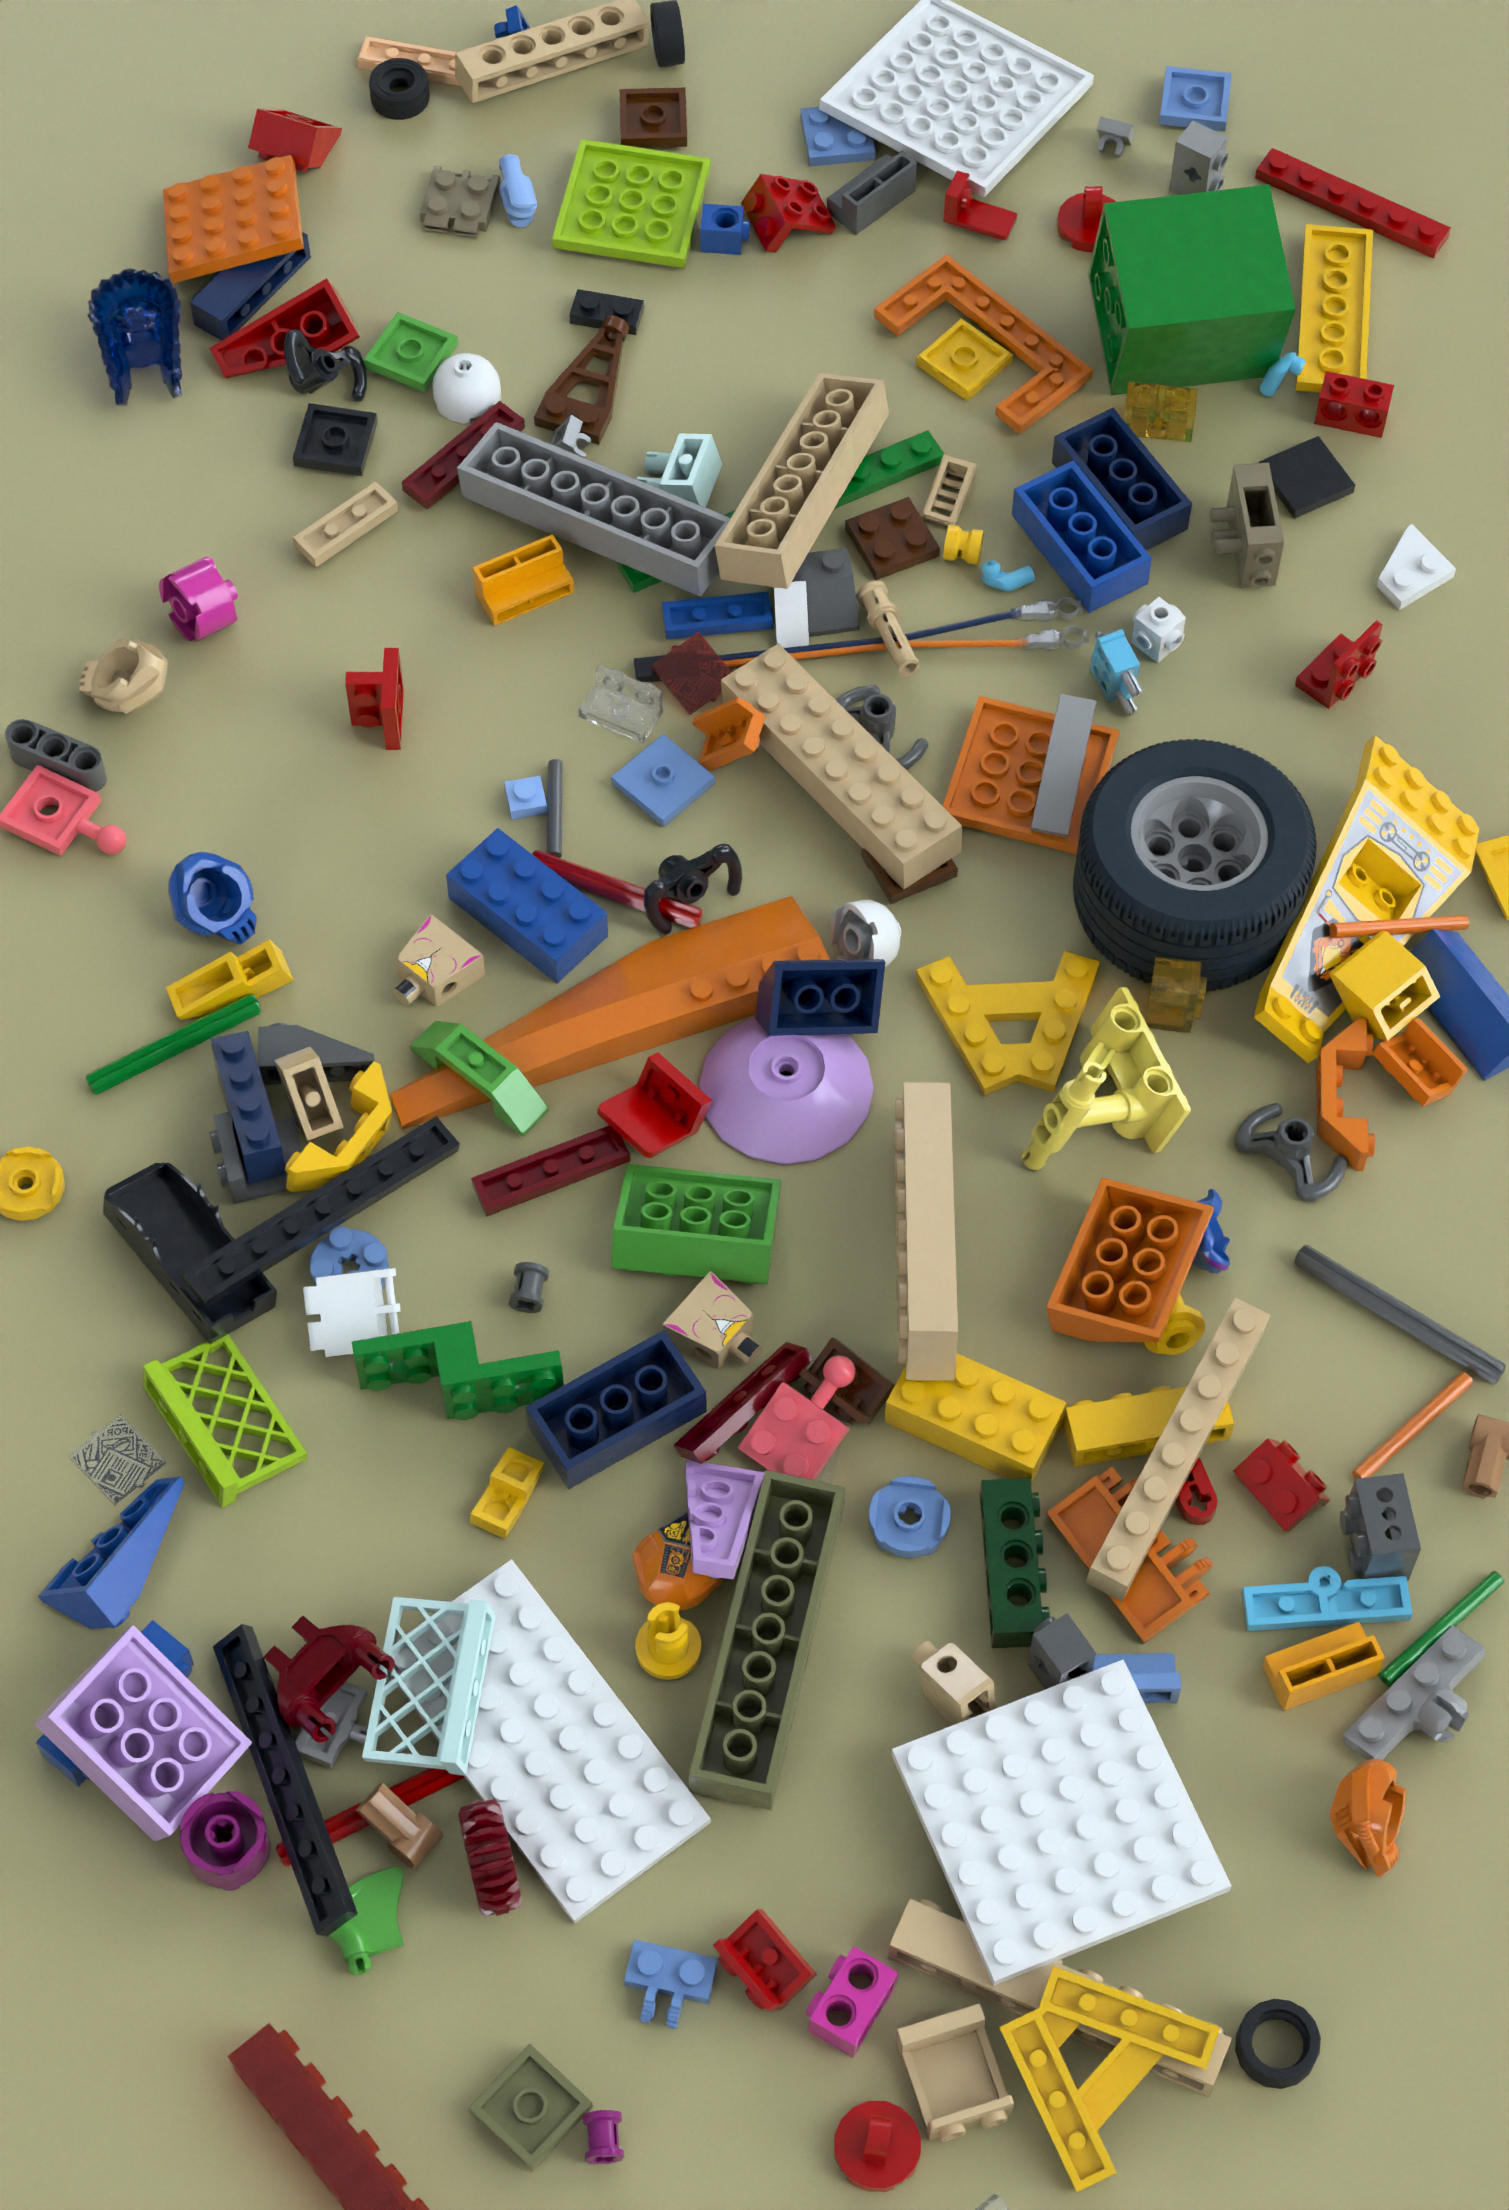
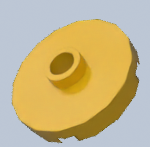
M31 1146L19 1147L6 1152V1156L0 1159V1214L6 1218L18 1221L35 1220L50 1213L61 1201L65 1190L64 1173L57 1160L46 1150ZM24 1184H32V1187L29 1189H20Z

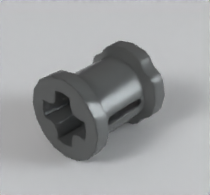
M533 1262L518 1263L514 1267V1275L517 1277L514 1293L510 1295L508 1305L517 1311L526 1313L540 1312L544 1300L541 1298L543 1284L549 1278V1270L543 1265Z

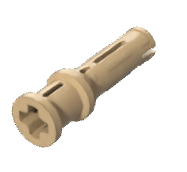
M868 582L858 590L856 594L857 601L861 606L865 607L868 613L867 621L869 625L879 631L886 648L897 666L899 674L903 677L911 676L919 670L920 663L915 657L907 637L897 621L899 611L896 605L889 601L887 597L888 589L883 582ZM872 592H874L876 595L874 599L871 595ZM893 638H896L901 649H898Z

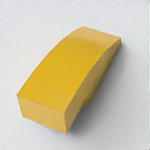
M269 939L238 957L230 951L165 988L177 1017L180 1020L208 1015L248 994H253L256 998H259L294 981L282 951Z

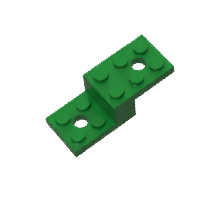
M472 1321L351 1342L360 1390L380 1391L389 1388L392 1384L404 1382L420 1384L429 1381L432 1377L439 1376L447 1419L468 1420L476 1417L479 1413L490 1411L508 1413L514 1411L519 1406L529 1405L564 1386L559 1350L479 1364Z

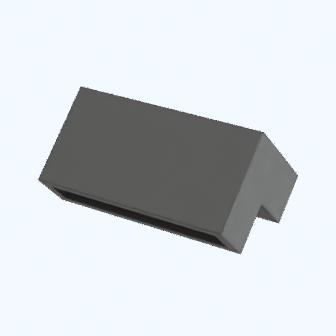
M903 151L893 158L888 154L884 155L827 197V209L830 211L831 216L857 235L915 192L917 162Z

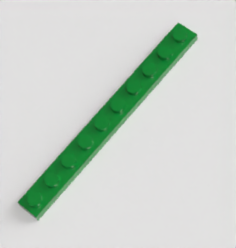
M929 430L866 455L834 509L940 465L944 452ZM736 510L724 514V516L731 518ZM618 562V569L633 593L662 581Z

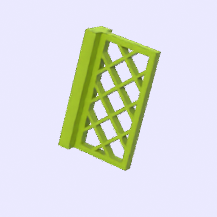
M228 1334L212 1344H209L207 1341L160 1364L158 1359H155L143 1365L142 1386L222 1508L236 1502L237 1494L307 1460L308 1453ZM222 1348L225 1349L231 1358L228 1368L206 1363L209 1354ZM182 1367L197 1371L193 1385L176 1381L171 1373ZM203 1372L225 1377L221 1392L199 1387ZM230 1379L246 1382L251 1388L249 1397L244 1398L227 1394ZM184 1393L190 1394L189 1399L186 1397ZM195 1396L217 1401L213 1416L195 1411L192 1406ZM227 1403L244 1407L245 1410L241 1422L220 1418L219 1414L222 1404ZM250 1409L269 1415L271 1422L268 1429L246 1424ZM215 1426L237 1431L233 1446L217 1443L214 1440ZM275 1426L277 1427V1429L279 1430V1432H278V1431H274V1427H275ZM243 1433L265 1438L261 1453L239 1448ZM271 1440L287 1443L293 1453L283 1458L266 1455ZM235 1458L258 1462L256 1471L240 1479L233 1469Z

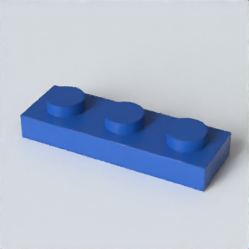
M768 591L662 602L666 640L773 629Z

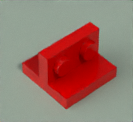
M384 648L383 672H346L345 687L351 726L367 728L383 726L386 750H401L404 684L399 648Z

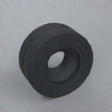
M406 58L389 59L377 65L370 75L369 89L371 102L375 110L382 116L394 120H404L417 116L427 107L430 98L428 76L424 68L417 62ZM396 86H406L408 88L402 92L391 90Z

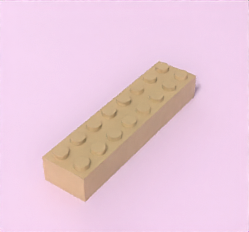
M826 373L818 374L714 545L721 580L788 589L889 415L884 380Z
M779 643L721 679L722 704L739 697L748 701L756 710L766 716L759 735V744L863 849H866L885 869V872L903 889H906L962 852V825Z
M904 1082L903 1098H895V1121L902 1122L894 1123V1146H896V1151H901V1153H895L894 1176H896V1182H902L895 1183V1206H897V1212H903L896 1213L895 1221L897 1243H903L896 1244V1268H898V1275H904L897 1276V1300L899 1302V1307L897 1308V1331H899L898 1364H906V1380L954 1381L958 1340L951 1085L950 1083Z

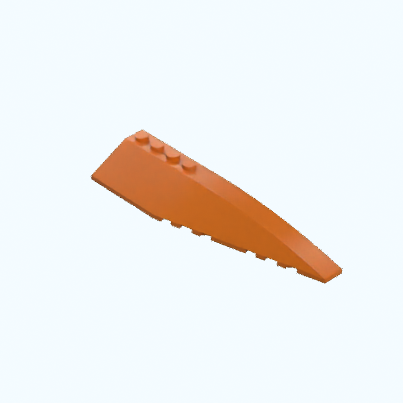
M790 896L650 941L485 1038L483 1041L518 1067L531 1086L535 1087L756 1015L759 982L773 961L830 959L818 933L793 897ZM443 1064L438 1069L434 1068L390 1094L402 1130L425 1123L435 1116L440 1118L492 1101L446 1064Z

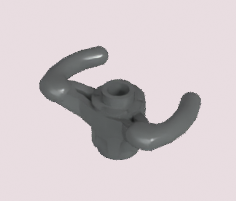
M876 685L857 687L837 698L836 701L879 744H883V748L890 753L889 740L894 736L896 706L893 705L890 698L880 694V689ZM864 700L863 706L849 707L853 703ZM924 738L917 739L911 750L896 760L906 770L922 758L927 750V740Z
M1273 1103L1261 1107L1248 1115L1234 1137L1235 1145L1243 1153H1264L1274 1159L1279 1166L1284 1167L1293 1176L1296 1186L1295 1192L1300 1199L1307 1202H1315L1327 1196L1338 1186L1344 1177L1348 1159L1344 1155H1337L1326 1178L1320 1183H1314L1309 1158L1314 1130L1305 1120L1290 1118L1282 1121L1276 1131L1253 1134V1131L1259 1125L1280 1116L1283 1109L1280 1104Z

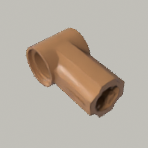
M1478 1414L1468 1449H1471V1453L1467 1462L1462 1488L1475 1497L1483 1499L1486 1497L1496 1498L1505 1461L1509 1459V1422Z
M384 1783L379 1784L371 1791L356 1810L359 1815L388 1841L387 1846L390 1851L412 1869H416L443 1838V1833L431 1820L419 1812H413Z

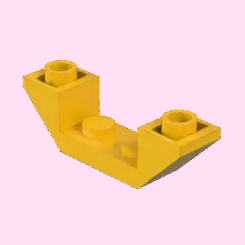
M373 1061L365 1072L360 1070L349 1086V1090L352 1091L350 1108L362 1114L354 1128L355 1134L349 1142L344 1139L338 1145L333 1155L312 1142H309L301 1153L296 1151L290 1157L285 1167V1171L288 1172L287 1190L299 1192L320 1188L367 1159L388 1132L392 1109L379 1063Z

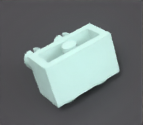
M679 433L671 453L647 452V457L644 459L646 473L663 474L662 478L637 477V480L706 508L722 466L712 434Z

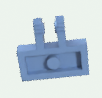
M634 1940L624 1985L646 1990L640 2021L651 2022L656 2011L658 1993L673 1996L666 2016L667 2027L677 2029L684 1999L709 2004L718 1966V1958Z

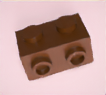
M832 1337L809 1369L802 1368L799 1372V1375L807 1381L804 1388L814 1395L825 1379L823 1368L827 1360L837 1355L849 1358L855 1366V1377L849 1385L837 1388L830 1400L838 1405L834 1411L850 1424L854 1425L856 1421L870 1424L888 1400L895 1384L837 1338Z

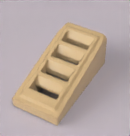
M944 454L921 515L922 519L946 527L949 524L956 525L977 474V464ZM949 474L964 480L963 483L948 479L946 476ZM943 485L951 488L958 489L960 491L959 494L941 488ZM941 496L956 502L955 505L939 501L937 498ZM933 507L952 512L951 516L947 517L932 512Z

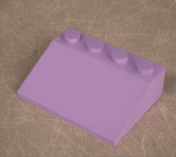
M134 1625L130 1626L34 1723L153 1841L170 1836L181 1824L183 1815L189 1806L201 1796L206 1795L252 1744Z

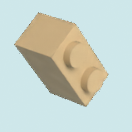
M307 1047L275 1059L274 1062L297 1127L305 1139L309 1141L343 1128L320 1058L311 1047Z

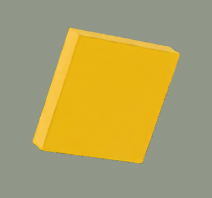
M961 318L916 357V366L965 401H969L1012 363L1013 354Z

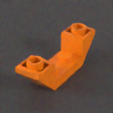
M1358 1018L1321 1048L1316 1065L1317 1135L1338 1155L1346 1156L1348 1164L1355 1171H1363L1367 1157L1374 1156L1375 1134L1368 1133V1119L1343 1117L1344 1102L1343 1098H1337V1088L1342 1087L1343 1069L1362 1070L1365 1057L1372 1056L1373 1033H1367L1366 1018Z

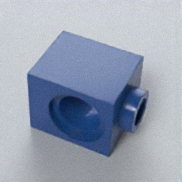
M703 204L700 228L701 252L741 255L742 241H749L750 221L744 220V206Z

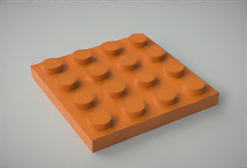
M291 155L274 157L265 162L241 166L232 171L217 175H207L202 179L187 183H177L163 189L168 273L173 284L304 249L296 169Z
M979 696L943 807L962 826L1077 855L1083 811L1094 788L1109 771L1120 730L1092 723L1068 838L1031 831L1056 714Z

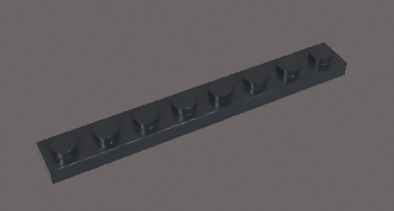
M435 1116L184 1270L182 1280L203 1306L207 1308L458 1152L460 1143L439 1118Z
M241 1624L216 1643L213 1649L244 1735L252 1742L249 1749L316 1935L328 1937L355 1917L358 1912L290 1727L280 1714L277 1692L253 1627Z

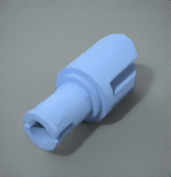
M508 154L499 160V168L503 176V181L499 187L509 221L515 227L523 228L533 221V215L537 209V201L532 181L522 173L519 157L514 154Z

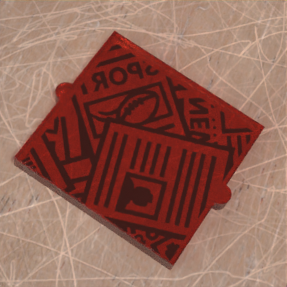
M699 632L681 645H673L671 652L651 665L653 671L689 715L709 701L715 702L717 696L722 693L721 679L732 673Z

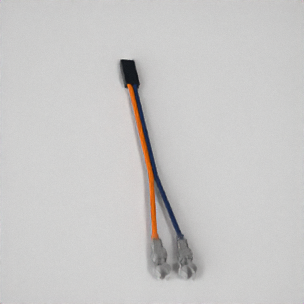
M1071 597L1061 598L1058 603H1053L1051 600H1038L1034 604L1020 605L1016 609H1010L1008 612L905 634L911 648L1017 647V649L1023 648L1026 650L1042 649L1044 651H1054L1062 645L1069 649H1078L1083 643H1088L1089 637L1085 636L1087 628L1082 630L1078 626H1069L1063 632L1053 628L1044 629L1039 633L1026 634L1022 638H1016V640L909 641L1010 618L1011 620L1017 619L1020 621L1036 620L1038 622H1048L1053 620L1054 617L1059 616L1063 620H1072L1077 614H1082L1083 608L1079 607L1081 600L1076 601ZM1067 603L1077 609L1073 613L1066 614L1058 610V607ZM1071 632L1084 636L1081 641L1076 643L1064 639V636ZM882 637L784 648L795 660L888 650ZM893 638L897 647L900 648L896 638ZM767 650L713 656V658L717 659L713 660V669L715 667L718 668L716 663L722 665L720 668L743 666ZM696 652L678 654V673L681 670L680 655H697ZM677 654L634 658L637 684L666 681L663 662L667 665L666 672H668L670 660L673 657L670 672H674ZM682 656L681 659L683 661L691 660L695 656ZM709 656V668H698V669H700V670H710V669H711V656ZM706 657L707 660L703 666H708V657ZM705 660L697 661L692 665L696 667L701 666ZM681 661V667L685 664L683 661ZM687 664L676 679L681 677L687 667L688 669L681 679L686 676L690 669L691 671L686 678H690L694 672L693 677L696 674L699 677L700 671ZM658 665L660 667L661 676L659 675ZM676 673L667 674L668 679L676 677Z

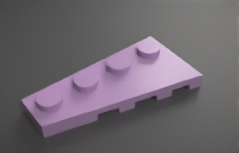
M685 1460V1484L693 1573L707 1575L711 1578L734 1580L753 1521L765 1472L710 1463L700 1464L691 1460Z

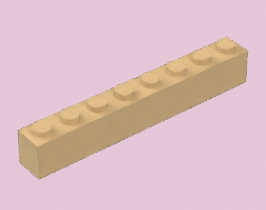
M1234 1297L1091 1565L1085 1583L1121 1602L1123 1601L1264 1334L1271 1317L1270 1314Z
M909 1899L889 1944L888 1958L1021 2016L1039 2008L1053 1966L1113 1987L1104 1983L1103 1978L1099 1974L1084 1968L1076 1971L1062 1965L1063 1961L1061 1959L993 1986L964 1918L960 1917L958 1920L944 1914L942 1907L924 1899L920 1900V1902ZM1120 1986L1118 1989L1144 1998L1140 1992L1133 1988ZM1165 2003L1160 2004L1167 2008L1183 2013L1180 2009L1172 2005ZM1081 2023L1070 2035V2037L1108 2054L1122 2040ZM1220 2027L1207 2070L1163 2055L1150 2072L1209 2097L1232 2038L1224 2035L1225 2031Z

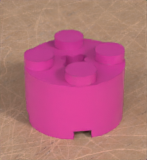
M209 556L188 564L160 579L159 591L162 602H170L173 612L169 613L168 616L175 628L186 640L193 641L195 639L196 642L237 621L233 602L238 598L236 588L230 580H223L217 571L214 561Z

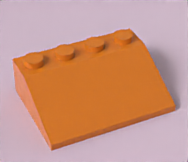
M1102 1177L1046 1307L1052 1331L1086 1341L1160 1342L1213 1214V1206Z

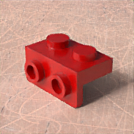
M1267 1438L1233 1472L1282 1529L1290 1532L1318 1505L1325 1506L1330 1501L1323 1492L1327 1486L1312 1470L1306 1472L1297 1462L1301 1458L1300 1455L1287 1441L1283 1440L1280 1443L1277 1440Z
M756 1909L727 1939H718L713 1944L720 1954L718 1961L730 1975L734 1977L738 1975L747 1986L745 1993L749 2000L762 2010L764 2008L768 2011L783 2009L817 1975L763 1909Z

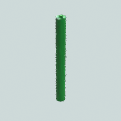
M1492 1571L1385 1667L1378 1674L1380 1680L1386 1686H1391L1452 1625L1456 1627L1503 1585L1504 1579L1496 1571Z

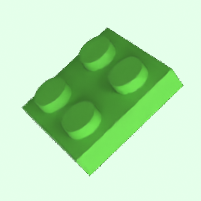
M397 312L363 359L364 365L367 370L425 393L433 382L438 367L452 355L458 346V338L454 334Z

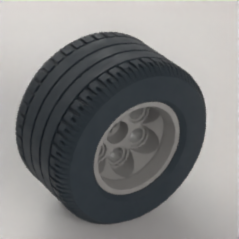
M1179 739L1178 741H1166L1162 744L1157 743L1155 746L1151 745L1148 748H1143L1141 751L1130 754L1127 758L1122 759L1121 762L1113 766L1102 777L1091 793L1083 811L1073 876V896L1076 911L1084 931L1096 949L1107 960H1110V963L1116 965L1118 969H1122L1124 973H1129V976L1136 977L1137 980H1143L1144 983L1149 982L1152 986L1157 985L1159 988L1166 987L1168 990H1181V992H1185V990L1189 992L1195 990L1196 992H1201V990L1208 992L1210 989L1212 991L1221 990L1252 979L1253 976L1259 975V973H1262L1274 963L1284 939L1306 899L1317 851L1315 827L1310 810L1296 786L1288 780L1286 775L1277 770V767L1265 761L1264 758L1258 757L1257 754H1251L1250 751L1243 750L1241 747L1236 748L1235 745L1222 744L1219 741L1214 742L1213 740L1206 741L1205 739ZM1218 849H1223V850H1226V851H1228V852H1222V851H1219ZM1153 853H1159L1163 856L1154 855Z

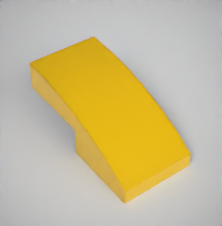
M508 1447L490 1475L489 1486L470 1513V1524L506 1539L527 1504L545 1463Z

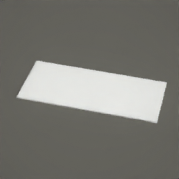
M806 581L791 582L788 589L774 588L777 644L779 643L783 648L809 645Z

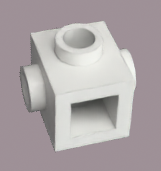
M1158 597L1149 606L1145 604L1135 613L1131 643L1155 662L1159 663L1171 651L1177 649L1184 640L1185 634L1183 632L1186 617L1176 606L1168 604L1161 597Z

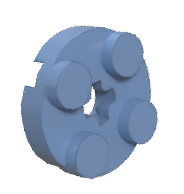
M347 1227L333 1229L329 1236L318 1243L310 1259V1272L315 1285L316 1277L343 1274L342 1264L346 1261H356V1266L360 1268L357 1272L389 1268L387 1250L375 1236L362 1230L348 1229ZM350 1270L348 1273H355L356 1271ZM381 1278L382 1289H384L385 1278Z
M916 1476L898 1477L891 1480L889 1485L885 1486L881 1491L879 1489L874 1494L869 1508V1527L876 1545L882 1550H887L889 1553L907 1558L931 1555L937 1551L940 1543L947 1536L950 1525V1506L947 1499L943 1498L942 1494L936 1490V1486L930 1481ZM906 1509H913L915 1516L921 1517L919 1522H914L913 1525H907L903 1520L899 1519L898 1515H905Z

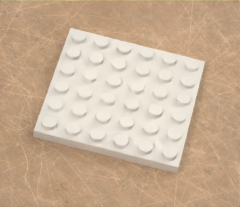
M920 0L820 99L819 110L898 152H905L918 163L950 180H953L957 170L970 174L969 189L985 197L1093 85L1094 75L950 0Z
M1124 1659L892 1749L891 1755L993 1986L1227 1893L1231 1889V1883Z

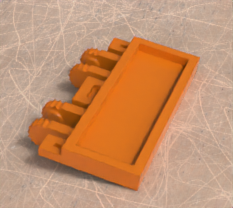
M1113 1466L1101 1475L1094 1476L1046 1512L1088 1570H1090L1122 1509L1121 1507L1125 1504L1138 1477L1132 1479L1115 1493L1111 1494L1110 1491L1123 1482V1479ZM1160 1529L1123 1601L1121 1602L1108 1595L1144 1644L1210 1595L1209 1591L1199 1580L1213 1567V1564L1207 1557L1196 1561L1176 1578L1170 1572L1171 1568L1191 1555L1196 1547H1198V1544L1191 1537L1175 1546L1162 1557H1159L1158 1554L1171 1545L1169 1539Z

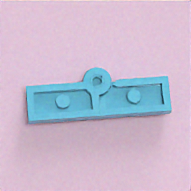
M1321 1566L1315 1568L1310 1573L1307 1583L1243 1587L1241 1592L1247 1631L1350 1625L1356 1622L1365 1624L1409 1621L1413 1615L1406 1576L1353 1579L1341 1583L1340 1576L1334 1569Z

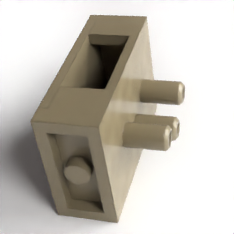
M1269 462L1234 465L1227 506L1211 508L1209 511V518L1212 523L1228 522L1230 529L1213 530L1211 532V542L1215 545L1217 554L1234 553L1240 588L1276 586L1284 538Z

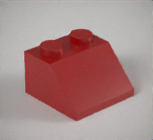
M257 108L248 148L258 151V157L267 161L274 157L291 155L295 163V169L307 172L308 168L322 166L341 135L342 128L284 109Z

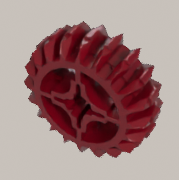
M482 1799L461 1807L458 1817L479 1910L485 1916L507 1914L509 1911L519 1908L522 1899L500 1804L495 1799L486 1801Z

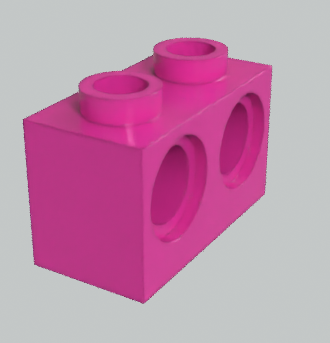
M854 1946L847 1957L839 1955L828 1974V1978L832 1980L825 1994L820 1991L815 1994L806 2011V2014L810 2016L808 2031L852 2058L895 1989L898 1979L897 1971ZM855 1974H865L871 1979L872 1984L866 1989H857L850 1984L849 1979ZM834 2010H842L849 2015L850 2021L843 2026H835L828 2021L827 2015Z

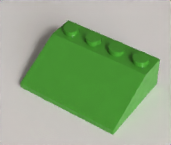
M627 1164L613 1226L611 1268L624 1269L629 1272L645 1271L663 1273L668 1276L683 1275L702 1278L711 1271L722 1280L741 1281L745 1284H768L781 1180Z

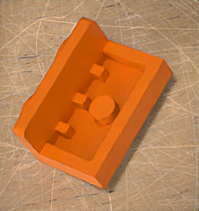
M739 697L695 716L692 725L707 735L698 763L708 771H712L721 766H726L741 757L751 755L759 746V735L766 716L756 710L748 701Z
M1420 1018L1411 1020L1402 1034L1392 1037L1388 1041L1380 1042L1372 1052L1384 1069L1392 1074L1408 1091L1409 1095L1422 1107L1451 1095L1467 1073L1466 1066Z

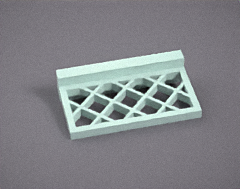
M393 1597L383 1651L393 1658L394 1655L409 1646L419 1660L400 1675L393 1668L391 1673L394 1679L390 1682L391 1673L384 1666L380 1665V1669L388 1677L377 1680L362 1755L364 1761L445 1769L449 1774L466 1776L496 1615L487 1601L470 1599L468 1604ZM403 1609L420 1611L426 1618V1621L406 1635L400 1627ZM427 1612H436L431 1617L427 1614ZM449 1614L463 1615L461 1628L446 1639L436 1624ZM430 1628H433L443 1642L422 1657L412 1642ZM399 1633L402 1636V1639L397 1642ZM458 1642L457 1651H455L452 1646ZM449 1649L455 1657L454 1667L438 1679L428 1664ZM425 1668L435 1683L414 1697L404 1682ZM448 1683H450L449 1692H448L447 1689L444 1687V1686H446ZM401 1686L411 1701L390 1715L384 1707L386 1696ZM441 1689L447 1697L446 1709L431 1720L421 1704ZM417 1708L427 1723L407 1738L397 1725V1722ZM384 1714L387 1719L381 1723L382 1715ZM443 1723L442 1731L440 1732L437 1726ZM393 1726L403 1742L390 1752L376 1751L378 1737ZM433 1730L440 1739L437 1757L419 1755L413 1745ZM408 1748L412 1752V1754H403Z

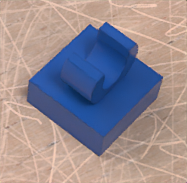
M517 5L505 9L507 22H499L494 25L496 38L506 37L530 29L528 22Z

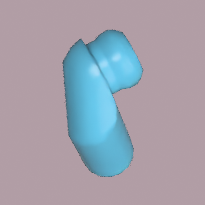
M1295 352L1286 353L1269 368L1259 387L1261 393L1266 396H1274L1287 371L1293 375H1299L1306 363L1305 359L1296 356L1297 353Z
M994 560L985 562L981 567L983 582L987 586L1005 592L1015 590L1035 581L1034 572L1029 565L1009 573L1000 570V564Z

